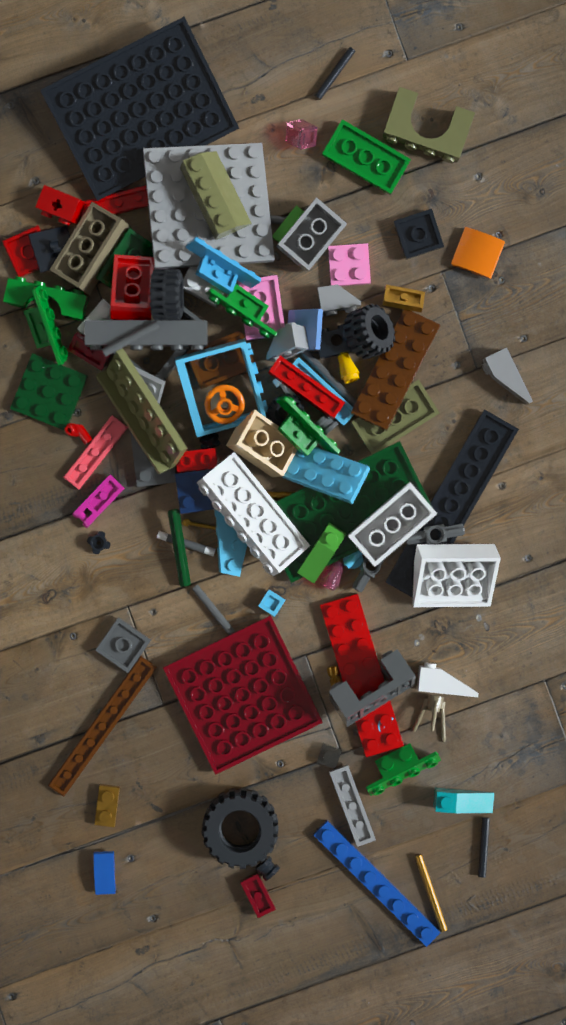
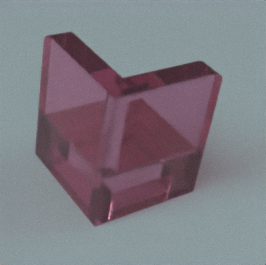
M302 119L287 122L285 141L300 150L316 146L318 127Z

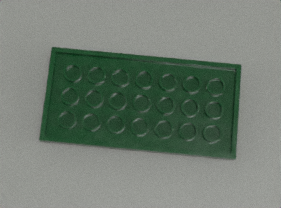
M400 441L357 461L369 466L370 471L353 504L308 487H304L275 502L310 545L284 569L291 583L303 578L297 572L329 522L346 532V536L326 566L360 550L348 537V534L407 483L411 482L431 505Z

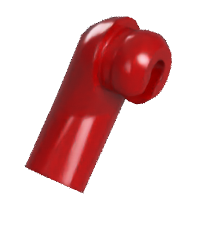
M69 423L64 428L67 435L79 437L84 445L93 440L81 424Z

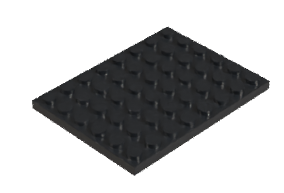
M185 16L40 90L97 201L145 177L143 148L206 146L239 129Z

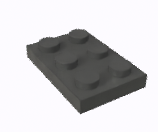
M130 431L137 487L175 483V467L158 474Z

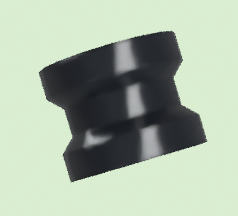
M267 856L263 862L261 861L255 867V870L263 875L265 881L272 878L280 869L277 864L272 862L270 856Z

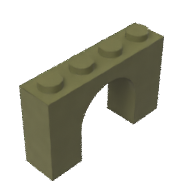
M399 87L383 134L386 141L392 144H397V142L404 144L410 150H422L427 156L435 157L437 155L448 163L458 162L475 112L456 106L448 130L438 138H424L414 130L411 124V114L418 93Z

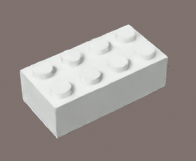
M409 482L352 530L348 537L375 567L437 513L412 483Z

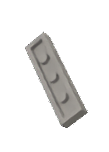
M348 764L329 771L357 847L375 841L373 830Z

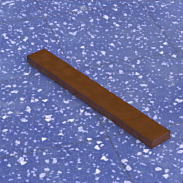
M140 656L48 784L49 787L63 797L66 795L157 666L143 656Z

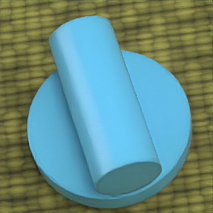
M358 550L344 557L343 562L348 568H358L363 562V554Z

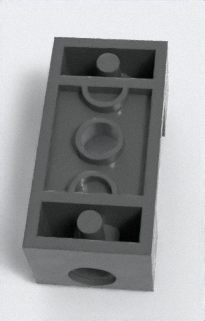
M398 649L394 652L390 650L382 655L380 660L382 666L380 669L387 681L380 684L375 692L369 691L361 696L362 700H358L347 681L343 683L337 682L330 688V702L346 727L414 686L415 674Z

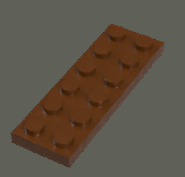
M403 310L394 328V345L390 348L391 350L380 355L351 411L352 415L385 431L388 430L440 328V324L413 311Z

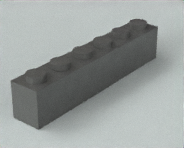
M85 320V345L90 347V350H102V347H107L156 321L160 328L125 347H130V350L136 351L143 350V347H151V350L157 351L163 350V347H171V350H183V347H191V350H203V347H208L207 320Z

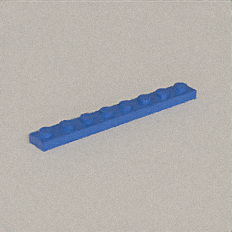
M328 820L313 834L426 947L440 934V930Z

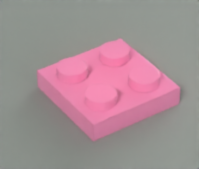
M368 243L328 247L331 285L353 286L371 284Z

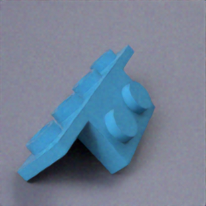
M195 237L186 244V249L201 257L195 274L229 295L233 292L237 280L249 288H253L261 282V278L253 271L247 270L237 261L228 258L221 251L209 246L204 240Z

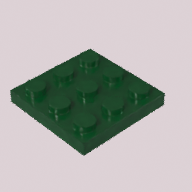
M32 353L10 409L64 430L65 426L72 419L88 375L63 365H58V363Z

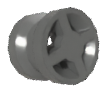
M324 415L315 423L323 429L325 435L339 425L337 421H333L327 415Z

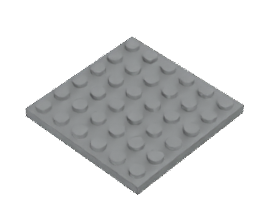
M262 143L143 148L154 269L198 267L201 257L185 248L186 244L195 237L204 240L206 244L221 251L225 256L237 261L239 264L274 262ZM217 151L252 223L218 240H215L180 169L183 160L203 152Z

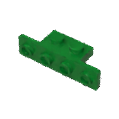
M40 284L32 289L37 306L24 310L37 349L51 345L58 365H62L67 361L68 352L66 347L62 345L61 332L54 322V312L49 308L47 292Z
M235 284L233 292L227 295V297H224L213 288L206 291L205 294L209 296L208 299L217 305L220 303L226 307V312L233 316L238 315L241 317L245 325L249 327L254 326L263 337L273 338L278 334L260 321L269 306L239 285Z
M282 396L277 398L276 402L289 414L277 430L301 454L308 456L317 444L325 451L336 455L340 453V450L336 447V442L328 438L323 433V429L310 420V416L300 410L291 397Z
M409 743L376 760L375 763L383 778L366 786L369 795H380L386 788L397 786L402 783V780L408 777H415L426 768L435 767L441 761L439 754L435 751L419 760Z

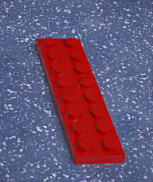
M357 593L320 604V608L343 682L347 681L360 701L362 700L361 696L369 691L375 692L378 690V686L385 681ZM388 701L355 722L366 757L404 746L391 701ZM379 721H380V723H381V724H380V730H381L380 732H379V730H378V723H379Z

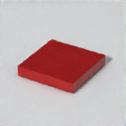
M39 225L2 241L18 277H24L39 270L28 236L32 233L41 232Z

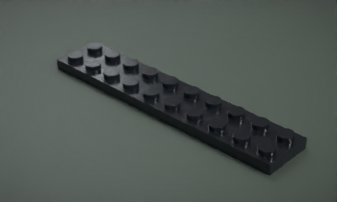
M485 409L482 411L430 502L437 514L418 531H422L423 527L444 524V526L463 524L464 526L517 434L518 428ZM438 529L431 530V539L437 540L440 537ZM457 537L447 538V542L438 544H454ZM406 544L385 582L413 598L414 558L417 544Z

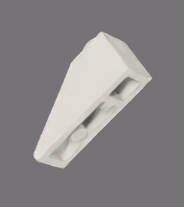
M425 662L424 666L419 665L418 691L478 697V692L441 668L436 667L435 663Z

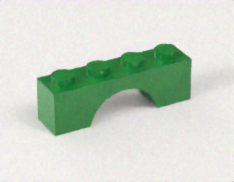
M17 276L14 279L8 278L3 299L5 304L26 309L29 303L35 300L32 289L41 284L42 288L46 290L48 297L54 299L59 304L62 316L84 321L89 298L84 295L85 292L74 289L73 292L65 291V287L53 285V288L45 286L46 283L34 281L32 284L26 282L25 278Z

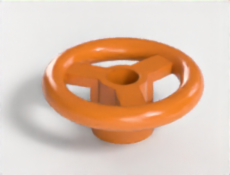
M218 385L212 388L206 395L204 402L205 411L209 418L220 424H229L236 421L242 415L245 406L243 395L237 388L231 385ZM225 391H230L237 397L239 406L226 398ZM219 392L220 400L217 402V407L211 410V399ZM223 402L228 403V407L222 408L221 404ZM232 411L236 412L233 416L229 418H220L216 416L219 413L222 415H228Z

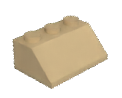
M253 410L235 428L226 445L271 477H283L297 452V449L277 430L279 426L256 410Z

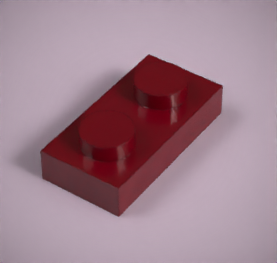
M79 332L74 335L68 348L69 352L101 371L105 368L110 355L105 356L102 350H90V347L85 345V336Z
M258 872L240 881L258 918L276 910Z

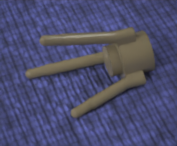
M428 694V699L424 698L423 706L412 729L413 732H416L428 706V711H433L430 731H434L437 712H440L442 742L446 741V702H443L444 697Z

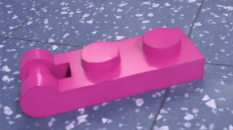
M109 475L72 515L76 519L79 518L83 522L82 525L87 529L125 488L112 475ZM87 508L92 512L89 517L84 513Z

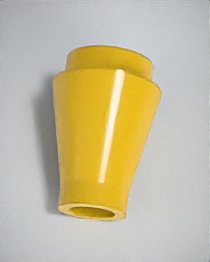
M349 353L339 355L337 358L341 380H344L345 384L357 381L360 378V372L350 358Z

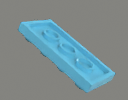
M315 447L308 456H304L297 450L283 478L353 504L370 468L367 465Z

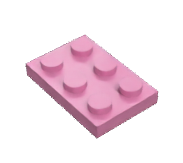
M277 275L260 277L261 282L253 288H249L238 281L240 287L269 306L261 318V322L275 331L285 327ZM244 324L246 341L265 338L258 333L259 330L257 328Z

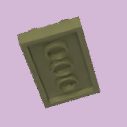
M418 379L410 385L387 431L360 418L353 420L351 423L370 454H373L389 446L440 412Z

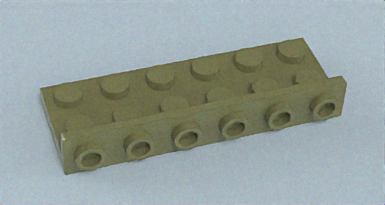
M122 348L116 351L107 370L98 373L96 378L156 472L161 474L176 466L187 450V447Z

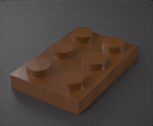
M242 330L208 343V347H203V350L244 339L245 337ZM241 347L190 361L201 390L247 372ZM190 350L186 353L189 354L200 350ZM250 355L251 363H253V357Z

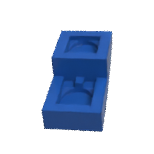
M114 851L94 852L96 895L116 893Z

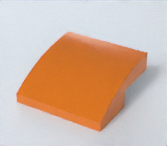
M465 227L451 264L452 266L471 271L475 275L491 279L505 241Z

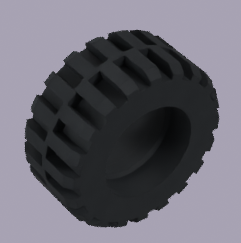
M233 788L229 789L227 793L222 792L218 798L212 800L210 806L206 809L202 823L204 845L209 849V854L218 859L217 862L222 865L226 863L230 868L240 866V869H246L247 865L253 867L260 860L263 862L267 855L272 853L278 839V818L273 805L269 804L268 799L264 795L260 796L255 790L251 792L247 791V788H241V790ZM233 811H247L258 820L259 833L253 842L246 845H235L224 838L221 829L222 822Z

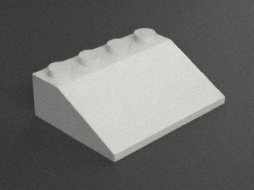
M417 544L414 558L413 607L491 606L501 559L495 544Z

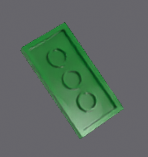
M343 119L322 153V156L389 195L392 194L411 161L410 158Z

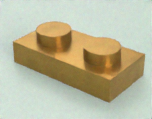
M386 284L383 305L422 313L425 292Z
M99 785L94 825L115 827L119 786Z

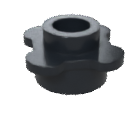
M211 433L201 436L199 439L202 443L201 449L219 446V435Z
M99 531L97 535L90 536L87 539V543L91 545L94 554H99L100 551L109 549L111 546L110 542L106 540V534L103 531Z

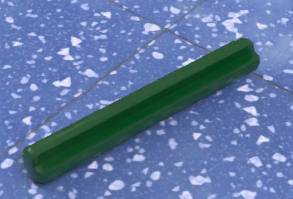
M171 509L168 511L179 585L180 587H187L191 585L180 511L179 509Z

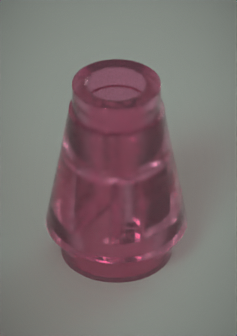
M339 561L332 563L320 578L322 580L320 585L335 591L336 587H339L345 565Z

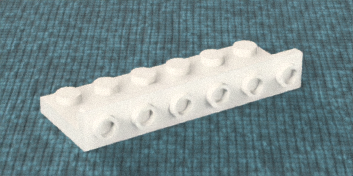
M235 452L197 482L199 490L208 496L212 501V506L222 513L225 517V522L235 529L238 538L248 545L251 554L261 561L264 570L272 576L280 573L310 546Z

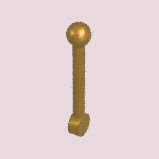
M184 519L182 522L185 527L191 525L216 530L217 527L191 522L189 519Z

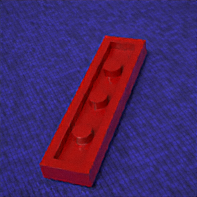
M279 356L268 372L332 420L346 403L282 356Z

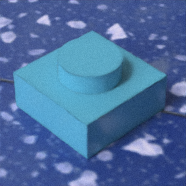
M269 589L258 606L275 617L285 599Z

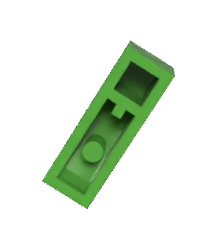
M329 522L297 573L315 583L343 541L346 532Z

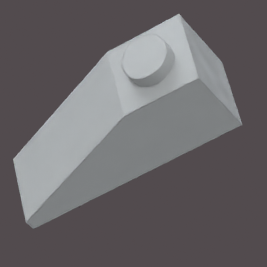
M507 347L483 359L484 364H482V368L486 375L489 374L493 380L525 404L533 402Z

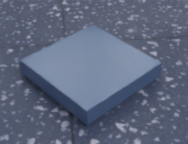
M289 310L288 323L295 322L296 325L305 326L308 350H320L323 310Z

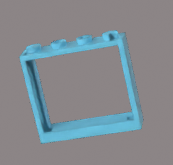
M245 338L175 357L197 437L237 427L250 413L242 414L236 421L229 424L213 422L202 425L185 362L241 347L258 408L257 411L266 417L265 412H268L266 400L262 401L260 393H264L261 381H256L255 374H258L256 362L251 363L250 355L253 354L251 344H246Z

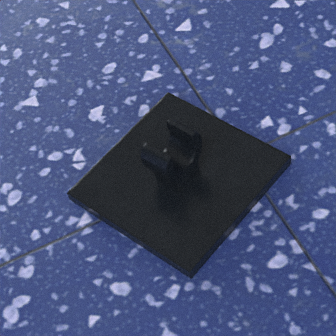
M67 226L28 235L40 273L50 271V268L70 238Z

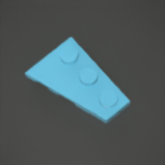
M214 510L217 526L219 572L240 577L247 544L242 542L238 538L235 529L225 522V517L222 513Z

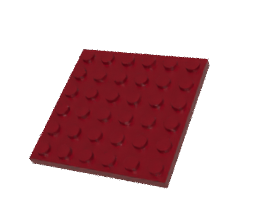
M271 615L163 667L215 775L323 723Z

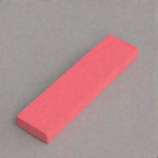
M112 415L63 478L80 490L128 427Z

